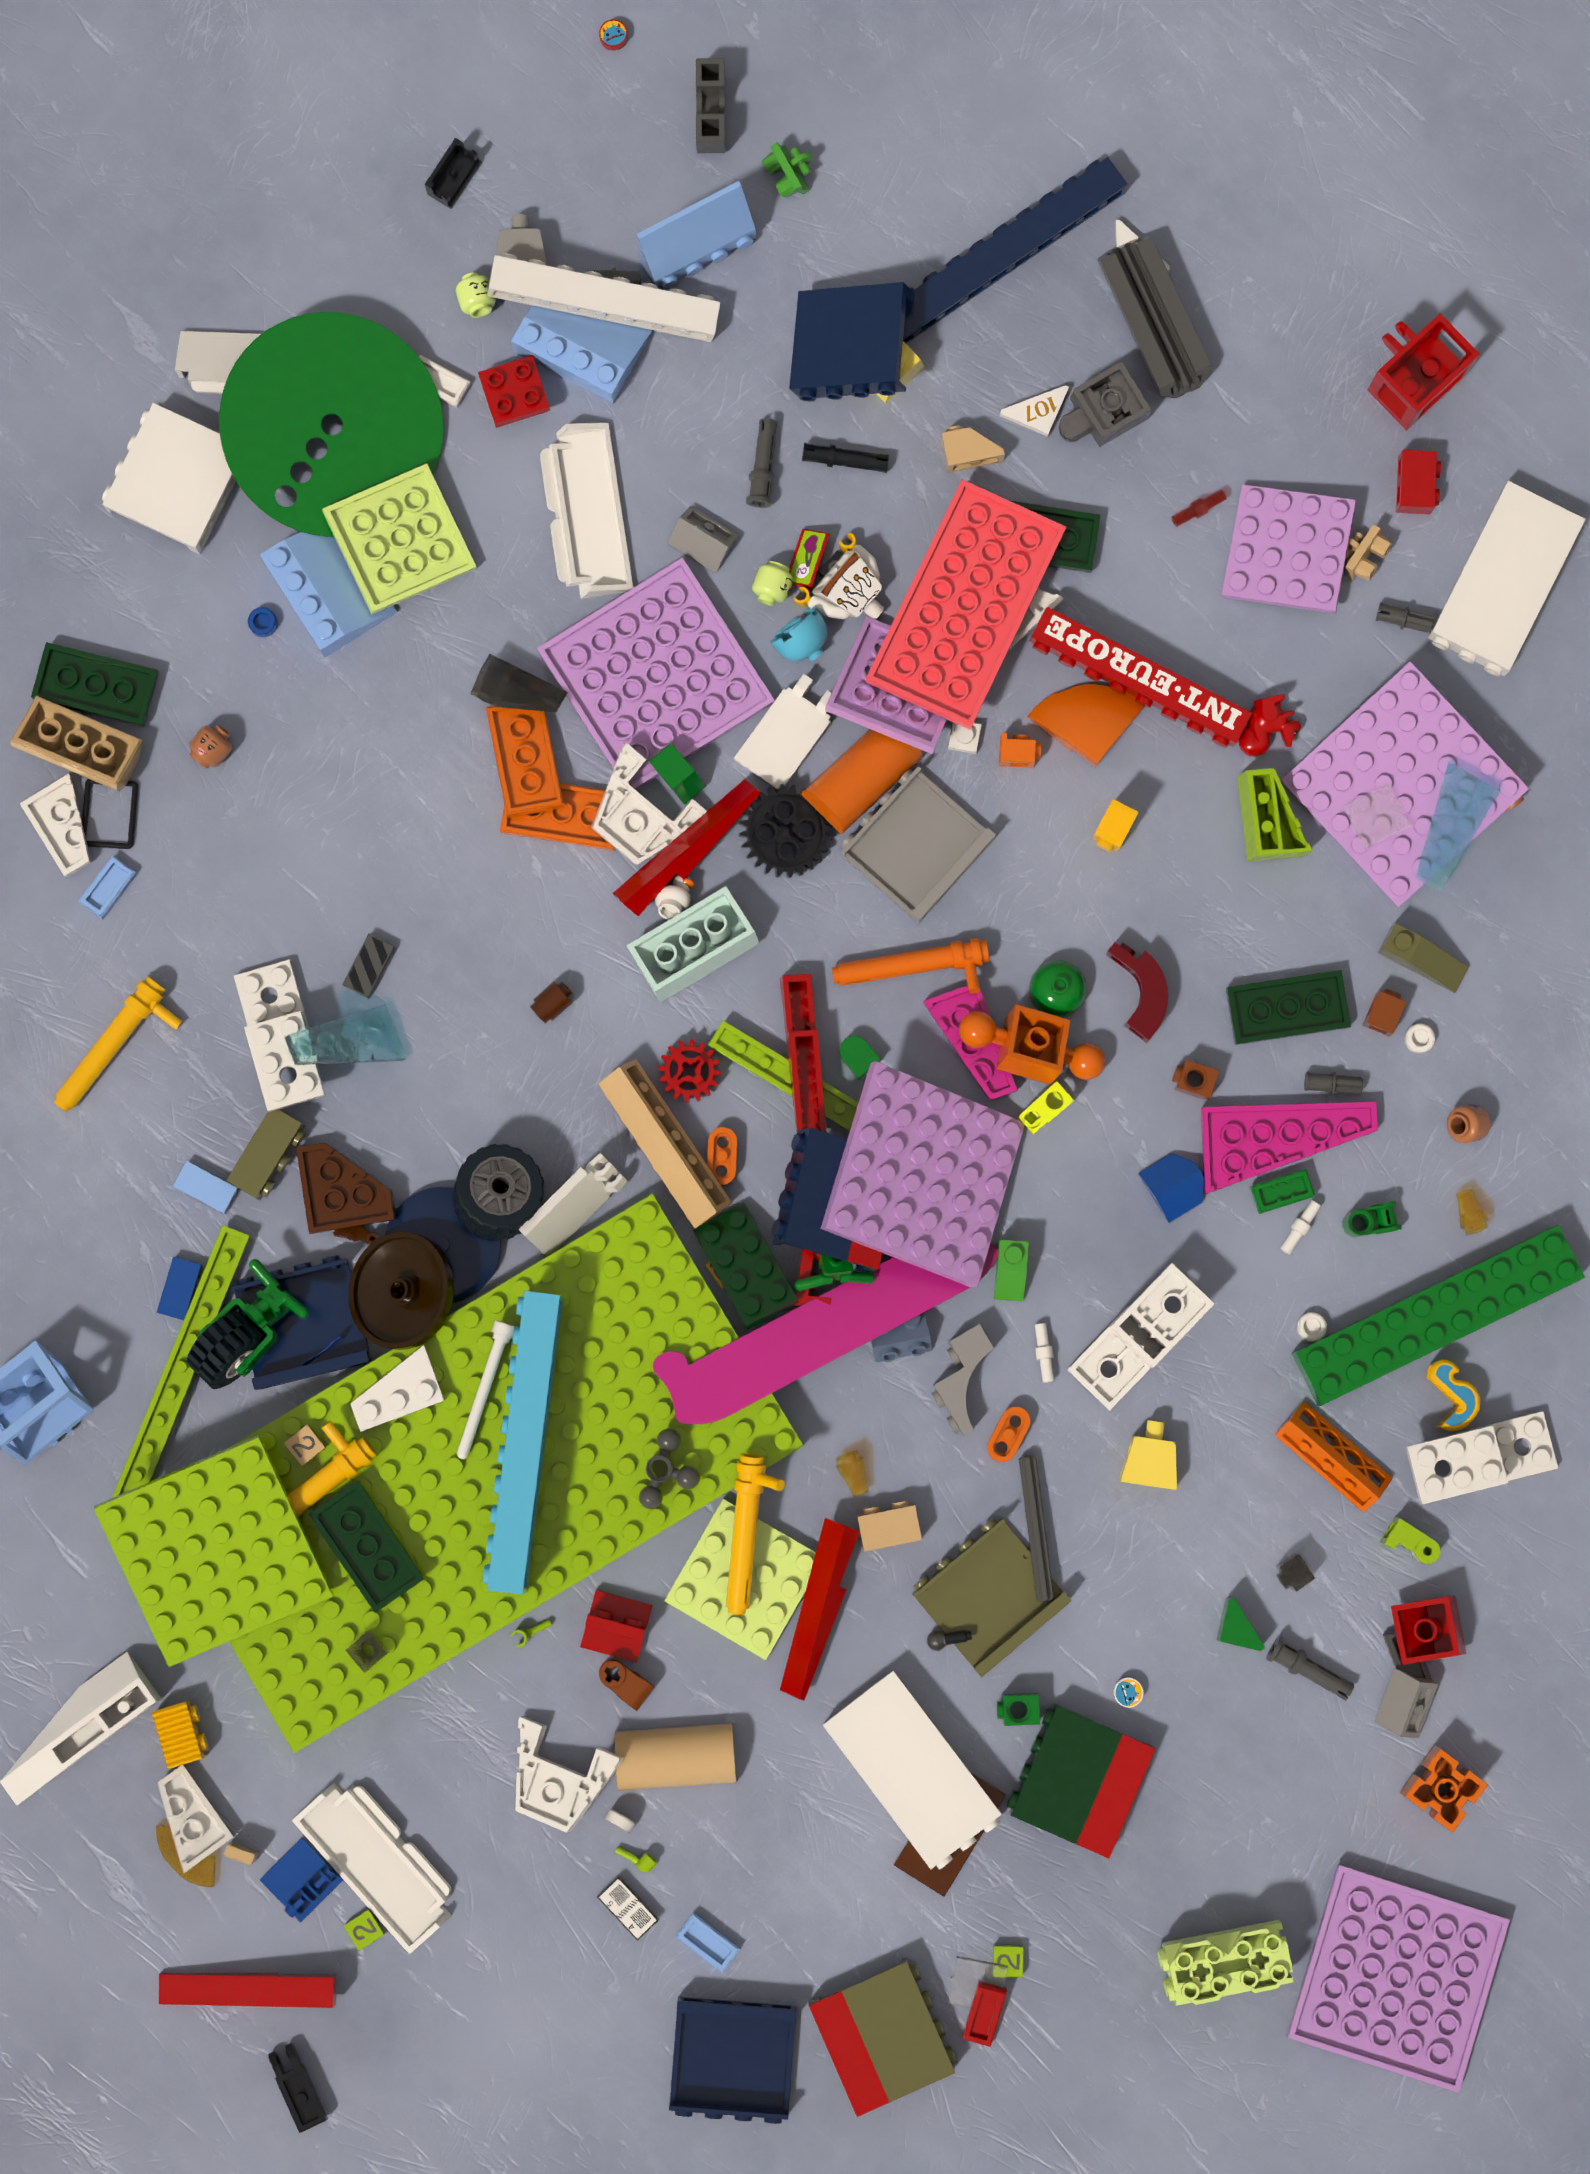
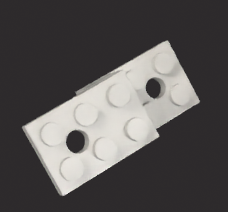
M285 960L234 975L247 1026L244 1029L267 1111H275L326 1096L311 1044H314L291 961ZM268 988H274L278 993L277 1000L271 1004L265 1003L262 999L263 992ZM291 1067L296 1070L297 1077L294 1082L287 1084L282 1081L281 1073L285 1068Z
M1171 1263L1104 1330L1067 1371L1110 1411L1150 1368H1154L1208 1312L1214 1303ZM1169 1296L1177 1297L1181 1303L1177 1313H1169L1165 1309L1164 1303ZM1107 1360L1114 1362L1117 1367L1116 1374L1111 1378L1104 1377L1100 1371L1102 1363Z
M1543 1411L1457 1432L1455 1435L1406 1447L1421 1505L1507 1484L1510 1480L1558 1469ZM1520 1438L1525 1439L1529 1444L1528 1452L1522 1456L1518 1455L1514 1450V1443ZM1440 1460H1445L1450 1465V1472L1445 1477H1440L1435 1472V1465Z

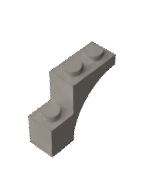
M980 1324L948 1342L951 1347L947 1350L955 1365L961 1363L963 1368L934 1384L933 1387L936 1391L931 1393L940 1408L945 1406L951 1415L947 1418V1421L954 1433L956 1434L960 1431L962 1436L974 1430L966 1408V1391L969 1379L977 1364L994 1350Z

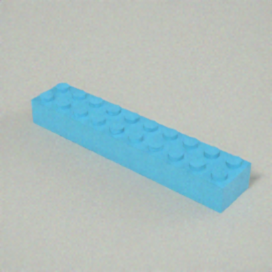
M524 1291V1297H518L516 1314L521 1316L520 1327L515 1326L513 1334V1344L518 1345L516 1356H511L509 1374L514 1375L513 1386H507L505 1404H510L509 1416H503L501 1433L506 1434L505 1445H500L498 1453V1463L503 1464L501 1475H496L494 1493L499 1494L498 1505H492L490 1523H495L494 1534L488 1536L486 1553H491L490 1564L484 1566L483 1583H488L487 1590L524 1594L528 1588L564 1299L561 1295Z

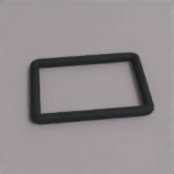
M87 779L85 782L82 814L85 838L87 835L91 784H100L90 779ZM128 781L126 785L132 787L128 843L86 841L88 847L132 848L138 784L135 781Z

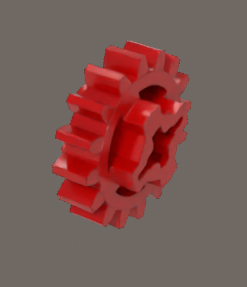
M690 1039L689 1046H684V1043L680 1040L678 1041V1049L675 1050L672 1046L668 1047L671 1053L670 1056H661V1059L666 1064L658 1066V1071L665 1073L664 1076L659 1078L660 1083L668 1082L664 1090L666 1093L674 1090L675 1100L683 1095L686 1103H689L691 1096H695V1099L699 1102L701 1101V1093L704 1092L707 1096L711 1095L708 1089L709 1086H718V1083L713 1078L721 1076V1071L714 1070V1067L718 1066L720 1061L719 1059H711L715 1053L713 1049L707 1052L704 1051V1042L699 1047H695L694 1039ZM694 1052L699 1055L696 1058H686L683 1053ZM674 1061L678 1069L677 1074L671 1079L670 1067ZM708 1063L709 1075L705 1082L701 1074L702 1069ZM685 1065L689 1067L697 1065L694 1070L696 1075L693 1078L690 1075L682 1076L685 1073L683 1068ZM684 1084H694L697 1089L684 1090L679 1087Z

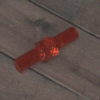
M1219 490L1203 500L1199 498L1190 503V507L1172 516V522L1178 527L1194 517L1198 519L1204 516L1210 508L1227 500L1225 493Z

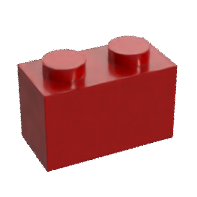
M1405 449L1401 451L1398 456L1396 513L1430 515L1435 506L1439 505L1440 489H1436V478H1440L1441 461H1437V451Z

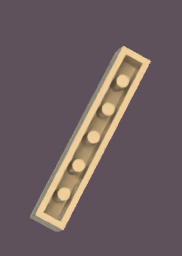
M637 1059L618 1067L598 1083L605 1097L611 1102L621 1121L627 1126L637 1145L643 1150L653 1169L659 1174L670 1194L675 1198L694 1228L710 1221L733 1204Z

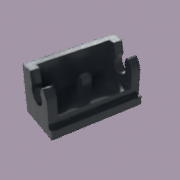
M455 138L424 184L427 195L452 209L482 164L477 152L473 149L470 152L464 147L462 141Z

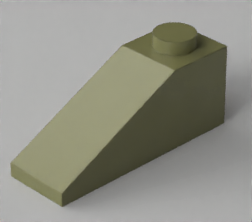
M1395 923L1390 928L1378 951L1379 954L1453 993H1456L1469 968L1424 937L1398 923Z

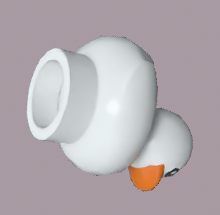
M677 875L673 880V885L665 886L655 897L658 913L664 919L670 920L690 906L691 897L689 891L694 887V882L689 876L683 879Z

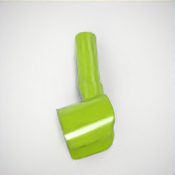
M548 1619L528 1629L518 1628L511 1633L510 1637L521 1633L524 1636V1641L515 1647H522L529 1642L530 1637L552 1625Z
M620 1846L615 1850V1853L631 1861L641 1872H650L657 1865V1861L647 1852L639 1859L636 1855Z

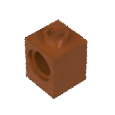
M1385 989L1384 992H1377L1362 1026L1390 1037L1395 1032L1407 1002L1401 1000V995L1395 991Z
M1185 1060L1182 1066L1177 1065L1172 1078V1081L1176 1082L1175 1090L1208 1101L1212 1096L1219 1070ZM1190 1072L1198 1073L1202 1079L1201 1085L1198 1087L1190 1086L1187 1082V1074Z

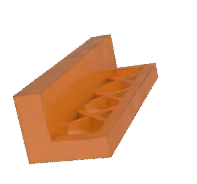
M1305 1401L1298 1406L1290 1419L1275 1433L1279 1440L1363 1513L1381 1497L1393 1479ZM1302 1413L1311 1420L1312 1426H1308L1299 1418ZM1324 1435L1332 1438L1335 1446L1326 1442ZM1346 1454H1350L1355 1458L1357 1465L1350 1463L1347 1460ZM1368 1473L1373 1474L1381 1481L1379 1486L1370 1480Z

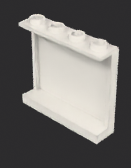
M153 403L150 410L146 409L142 414L140 425L142 426L138 434H134L131 437L127 446L129 452L125 460H120L115 469L116 478L112 486L108 485L102 496V501H104L102 505L107 512L112 513L114 511L187 545L189 550L200 554L236 480L226 462L221 446L220 433Z

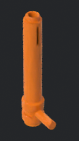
M977 937L970 938V942L962 943L961 940L952 941L950 945L837 963L836 967H832L834 984L845 986L954 968L955 970L965 969L969 993L976 994L980 992L976 967L983 966V963L989 962L986 939L979 940Z

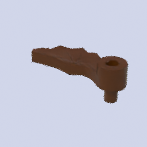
M363 1226L339 1229L333 1232L334 1237L347 1238L354 1242L361 1240L368 1246L379 1238L376 1233L368 1234Z

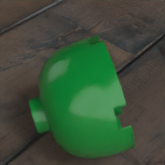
M1063 960L1049 961L1039 966L1032 975L1029 984V997L1035 1009L1062 1018L1075 1013L1083 1004L1087 993L1086 980L1082 972L1072 963Z

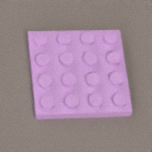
M1242 484L1221 594L1222 598L1336 614L1356 509V500Z
M866 616L826 704L825 711L933 754L947 719L865 682L891 627L888 624Z

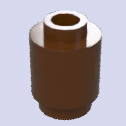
M553 981L533 999L535 1002L530 1008L546 1024L550 1019L553 1021L573 1003L570 999L573 993L563 982L557 984Z

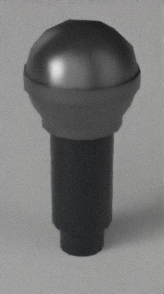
M935 1630L929 1633L927 1644L930 1649L940 1651L947 1647V1645L972 1640V1633L965 1630L950 1633Z

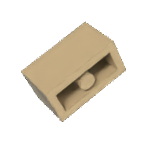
M908 1500L891 1503L892 1509L880 1511L879 1506L862 1509L863 1515L857 1516L864 1552L922 1540L915 1505L909 1506Z

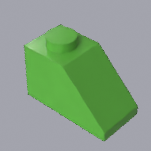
M998 1241L994 1300H1024L1028 1241Z

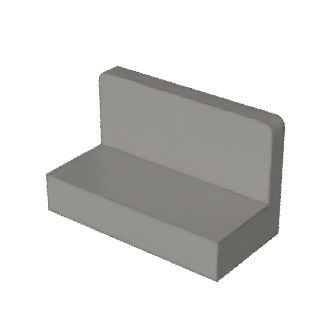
M690 506L679 517L668 544L713 572H717L726 553L736 543L739 534Z
M1395 1668L1375 1722L1400 1737L1419 1738L1438 1683L1431 1679L1415 1678L1405 1671Z

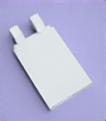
M805 674L799 679L794 689L788 687L786 690L783 689L734 757V761L777 791L780 784H784L786 787L831 724V721H829L831 716L825 711L831 692L827 690L817 706L804 698L814 684L813 680Z
M599 1153L586 1165L585 1170L580 1167L534 1213V1216L529 1221H526L518 1230L547 1257L556 1252L610 1198L609 1195L612 1192H619L628 1181L621 1174H618L617 1169ZM605 1165L604 1169L599 1171L600 1167ZM614 1176H617L613 1182H610Z

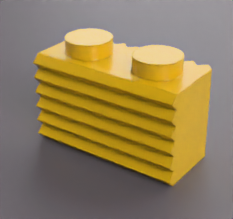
M190 1700L152 1711L168 1769L206 1757L205 1751L209 1750L205 1734H199L197 1722H200V1714L196 1705L191 1706Z

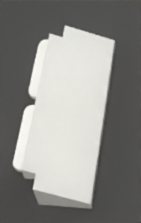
M180 331L175 371L179 378H185V372H189L188 382L197 393L222 394L228 375L236 360L261 334Z
M609 423L565 424L556 432L557 443L550 444L540 452L547 507L550 511L555 512L556 519L550 524L558 579L566 583V587L579 585L581 599L627 592L633 588Z
M334 1782L292 1820L409 1954L452 1916L442 1905L451 1896V1886L413 1843H405L400 1838V1828L364 1787L352 1785L343 1793Z

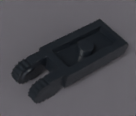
M290 2043L285 2046V2050L293 2069L284 2072L281 2059L275 2051L269 2053L268 2058L276 2074L275 2080L295 2125L299 2133L327 2121L328 2117L304 2064H301L294 2045Z

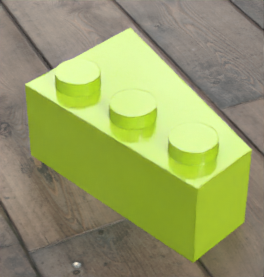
M1275 768L1246 770L1237 777L1247 862L1300 858L1313 852L1310 844H1307L1303 836L1298 818H1295L1288 803L1290 800Z

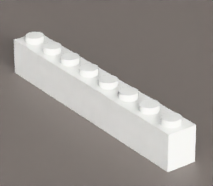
M507 253L494 256L487 292L489 297L712 342L715 336L720 302L714 301L712 296L699 294L697 297L690 296L680 289L661 290L652 283L637 285L630 283V280L623 277L608 279L594 271H586L584 274L575 272L572 267L558 265L557 268L546 266L545 262L536 259H530L528 262L517 260L515 255Z

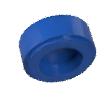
M259 607L249 614L248 626L256 636L268 637L276 631L278 621L272 610L266 607Z

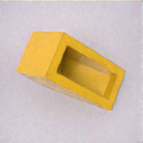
M1112 799L1092 839L1097 841L1096 845L1099 848L1111 852L1112 849L1118 852L1139 812Z

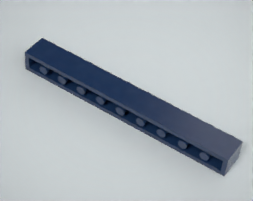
M1107 157L1101 162L1099 160L1093 161L1086 167L1084 174L1078 178L1075 175L1070 177L1062 184V189L1056 193L1051 191L1045 194L1039 200L1040 204L1033 209L1025 208L1015 217L1017 220L1009 225L1006 223L1000 225L993 231L992 237L986 241L981 239L975 242L969 248L970 252L963 257H960V255L955 256L946 264L947 268L939 273L937 271L930 273L923 279V284L916 289L911 287L910 289L915 293L914 304H906L903 341L907 344L1124 195L1128 184L1111 160Z

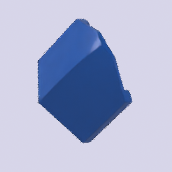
M1171 1153L1138 1173L1168 1223L1203 1203L1204 1176L1193 1161Z

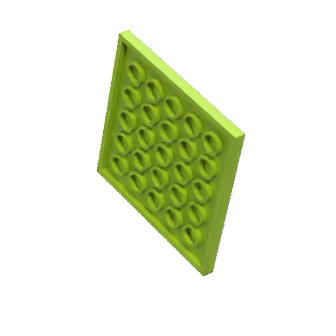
M260 1435L97 1504L93 1508L168 1667L333 1597V1591Z

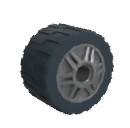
M492 1144L488 1147H481L475 1153L470 1154L459 1169L453 1192L454 1210L460 1218L459 1221L462 1225H465L471 1233L479 1235L480 1238L493 1239V1241L511 1239L515 1235L521 1234L518 1229L534 1216V1213L540 1208L544 1195V1180L538 1164L536 1165L533 1158L529 1154L524 1153L523 1150L507 1144Z

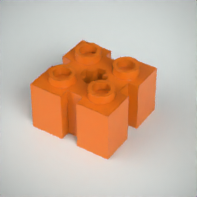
M1434 1745L1421 1763L1426 1768L1421 1777L1413 1774L1400 1791V1794L1423 1811L1427 1806L1431 1807L1432 1810L1428 1815L1453 1833L1467 1815L1462 1810V1807L1467 1801L1475 1804L1488 1784L1464 1767L1460 1772L1457 1771L1456 1767L1459 1762ZM1448 1782L1446 1786L1449 1788L1448 1793L1438 1794L1439 1785Z

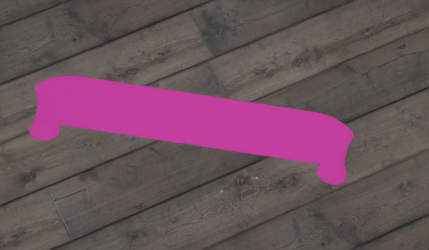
M991 1243L980 1280L987 1274L997 1258V1248ZM893 1257L881 1263L879 1270L866 1271L874 1274L875 1280L873 1283L846 1282L819 1296L831 1298V1305L815 1298L690 1365L687 1364L683 1354L679 1352H666L655 1358L653 1369L671 1394L675 1408V1417L679 1422L684 1424L716 1422L970 1287Z

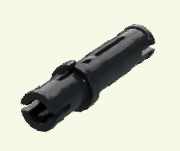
M804 443L802 461L823 463L833 468V465L887 473L888 454L835 448L836 445L830 444V447Z

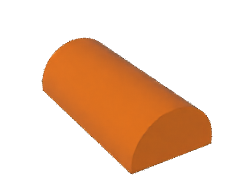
M869 729L802 791L801 795L842 835L888 792L908 769L911 770L922 759V751Z

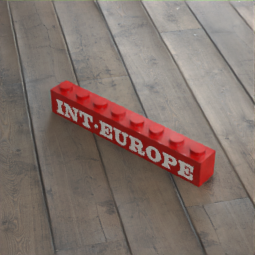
M1046 607L1029 639V642L1034 644L1032 648L1045 655H1048L1050 652L1058 656V661L1061 664L1070 668L1077 666L1085 670L1084 675L1098 682L1102 679L1110 683V689L1122 695H1125L1127 692L1135 696V701L1144 707L1150 708L1151 705L1162 710L1160 714L1172 721H1176L1177 718L1187 723V729L1200 735L1202 732L1213 737L1212 741L1222 747L1227 748L1228 745L1233 747L1237 744L1252 715V712L1049 607Z

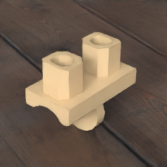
M1373 524L1365 537L1361 533L1356 532L1354 537L1350 538L1346 560H1349V562L1345 566L1348 571L1346 574L1348 578L1354 580L1358 576L1370 581L1377 570V565L1368 560L1371 553L1384 559L1390 552L1392 543L1381 535V528Z

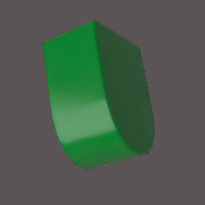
M856 1035L849 1036L841 1043L839 1049L840 1057L857 1079H861L868 1073L871 1062L877 1061L880 1063V1057L862 1037Z

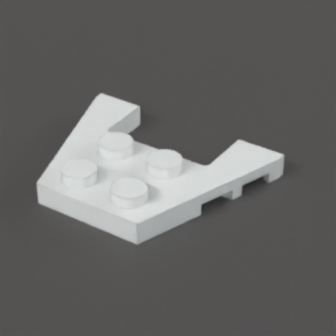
M624 743L591 828L632 863L638 865L670 844L707 811L695 800L690 799L673 821L670 820L629 785L630 779L646 759L629 744Z
M525 1716L519 1717L520 1746H517V1753H520L519 1772H517L515 1811L566 1833L572 1832L621 1765L624 1757L602 1748H596L588 1775L586 1776L540 1757L538 1752L547 1726Z

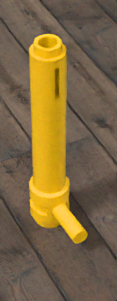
M149 976L144 981L140 980L136 985L137 990L133 995L129 994L124 1001L125 1006L55 1094L56 1099L54 1103L65 1112H68L70 1108H75L141 1021L147 1019L152 1012L175 1030L182 1023L180 1018L160 1004L164 998L162 994L166 989Z
M328 1421L321 1427L339 1452L332 1456V1461L288 1494L297 1516L301 1515L347 1478L351 1480L359 1474L358 1470L361 1467L366 1468L373 1463L372 1459L377 1454L364 1437L358 1441L354 1439L348 1443L331 1421Z
M752 1453L741 1454L740 1460L737 1461L736 1471L739 1472V1476L735 1478L734 1490L737 1491L726 1607H728L729 1613L743 1615L746 1613V1609H749L760 1494L763 1493L764 1487L777 1491H782L785 1487L784 1480L765 1475L766 1464L763 1463L764 1456Z

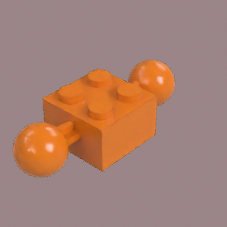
M1015 1004L1005 1017L1003 1028L997 1027L992 1017L981 1011L968 1013L963 1017L959 1025L960 1038L969 1047L984 1048L990 1043L1000 1045L997 1070L1049 1085L1062 1072L1063 1064L1069 1065L1071 1072L1082 1080L1097 1078L1103 1072L1106 1065L1103 1051L1095 1044L1083 1043L1074 1049L1066 1047L1071 1020Z

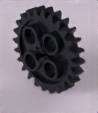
M780 784L777 793L770 786L767 788L768 796L761 792L758 796L760 802L758 803L754 800L750 805L753 810L746 809L743 813L748 820L740 821L739 825L745 827L746 831L739 833L738 837L746 838L747 842L741 845V848H750L751 852L746 858H757L754 865L755 868L764 864V874L769 873L771 869H775L776 878L780 877L782 871H785L787 878H791L795 869L796 873L801 876L803 875V866L810 871L814 869L811 860L818 863L822 862V858L818 853H827L829 851L823 845V842L832 841L830 836L825 835V831L833 827L824 824L826 819L801 795L802 791L799 794L796 793V785L793 784L789 791L786 792L784 784ZM778 804L788 805L791 811L789 818H782L777 814ZM770 814L781 827L788 825L791 828L789 834L804 843L805 849H802L791 836L782 837L780 835L782 829L772 821H769L765 815ZM807 822L811 825L812 835L810 837H804L800 834V823ZM766 825L772 830L770 840L761 839L758 834L760 826ZM783 844H789L794 849L792 859H786L781 855L780 848Z

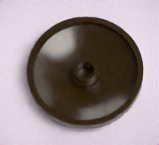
M394 1232L378 1238L364 1250L352 1271L348 1293L351 1315L357 1328L372 1343L395 1350H406L420 1346L439 1331L451 1309L454 1295V1279L445 1253L435 1242L415 1233Z

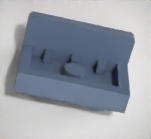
M925 1312L871 1340L875 1362H891L897 1358L910 1355L920 1356L925 1352L932 1351Z

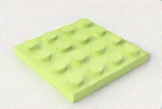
M427 463L322 509L371 615L473 571L477 567Z
M723 1498L664 1601L762 1659L767 1660L806 1592L816 1552L758 1519L749 1609H746V1613L743 1615L729 1613L728 1607H726L736 1505Z

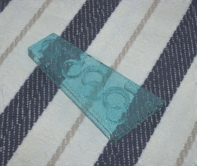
M1448 762L1416 879L1439 892L1442 891L1499 793V789Z
M386 1004L285 1037L295 1065L403 1061L407 1058Z

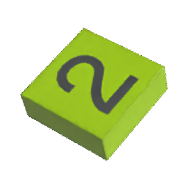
M370 1909L344 1925L359 1951L385 1935Z
M993 1945V1977H1023V1946Z

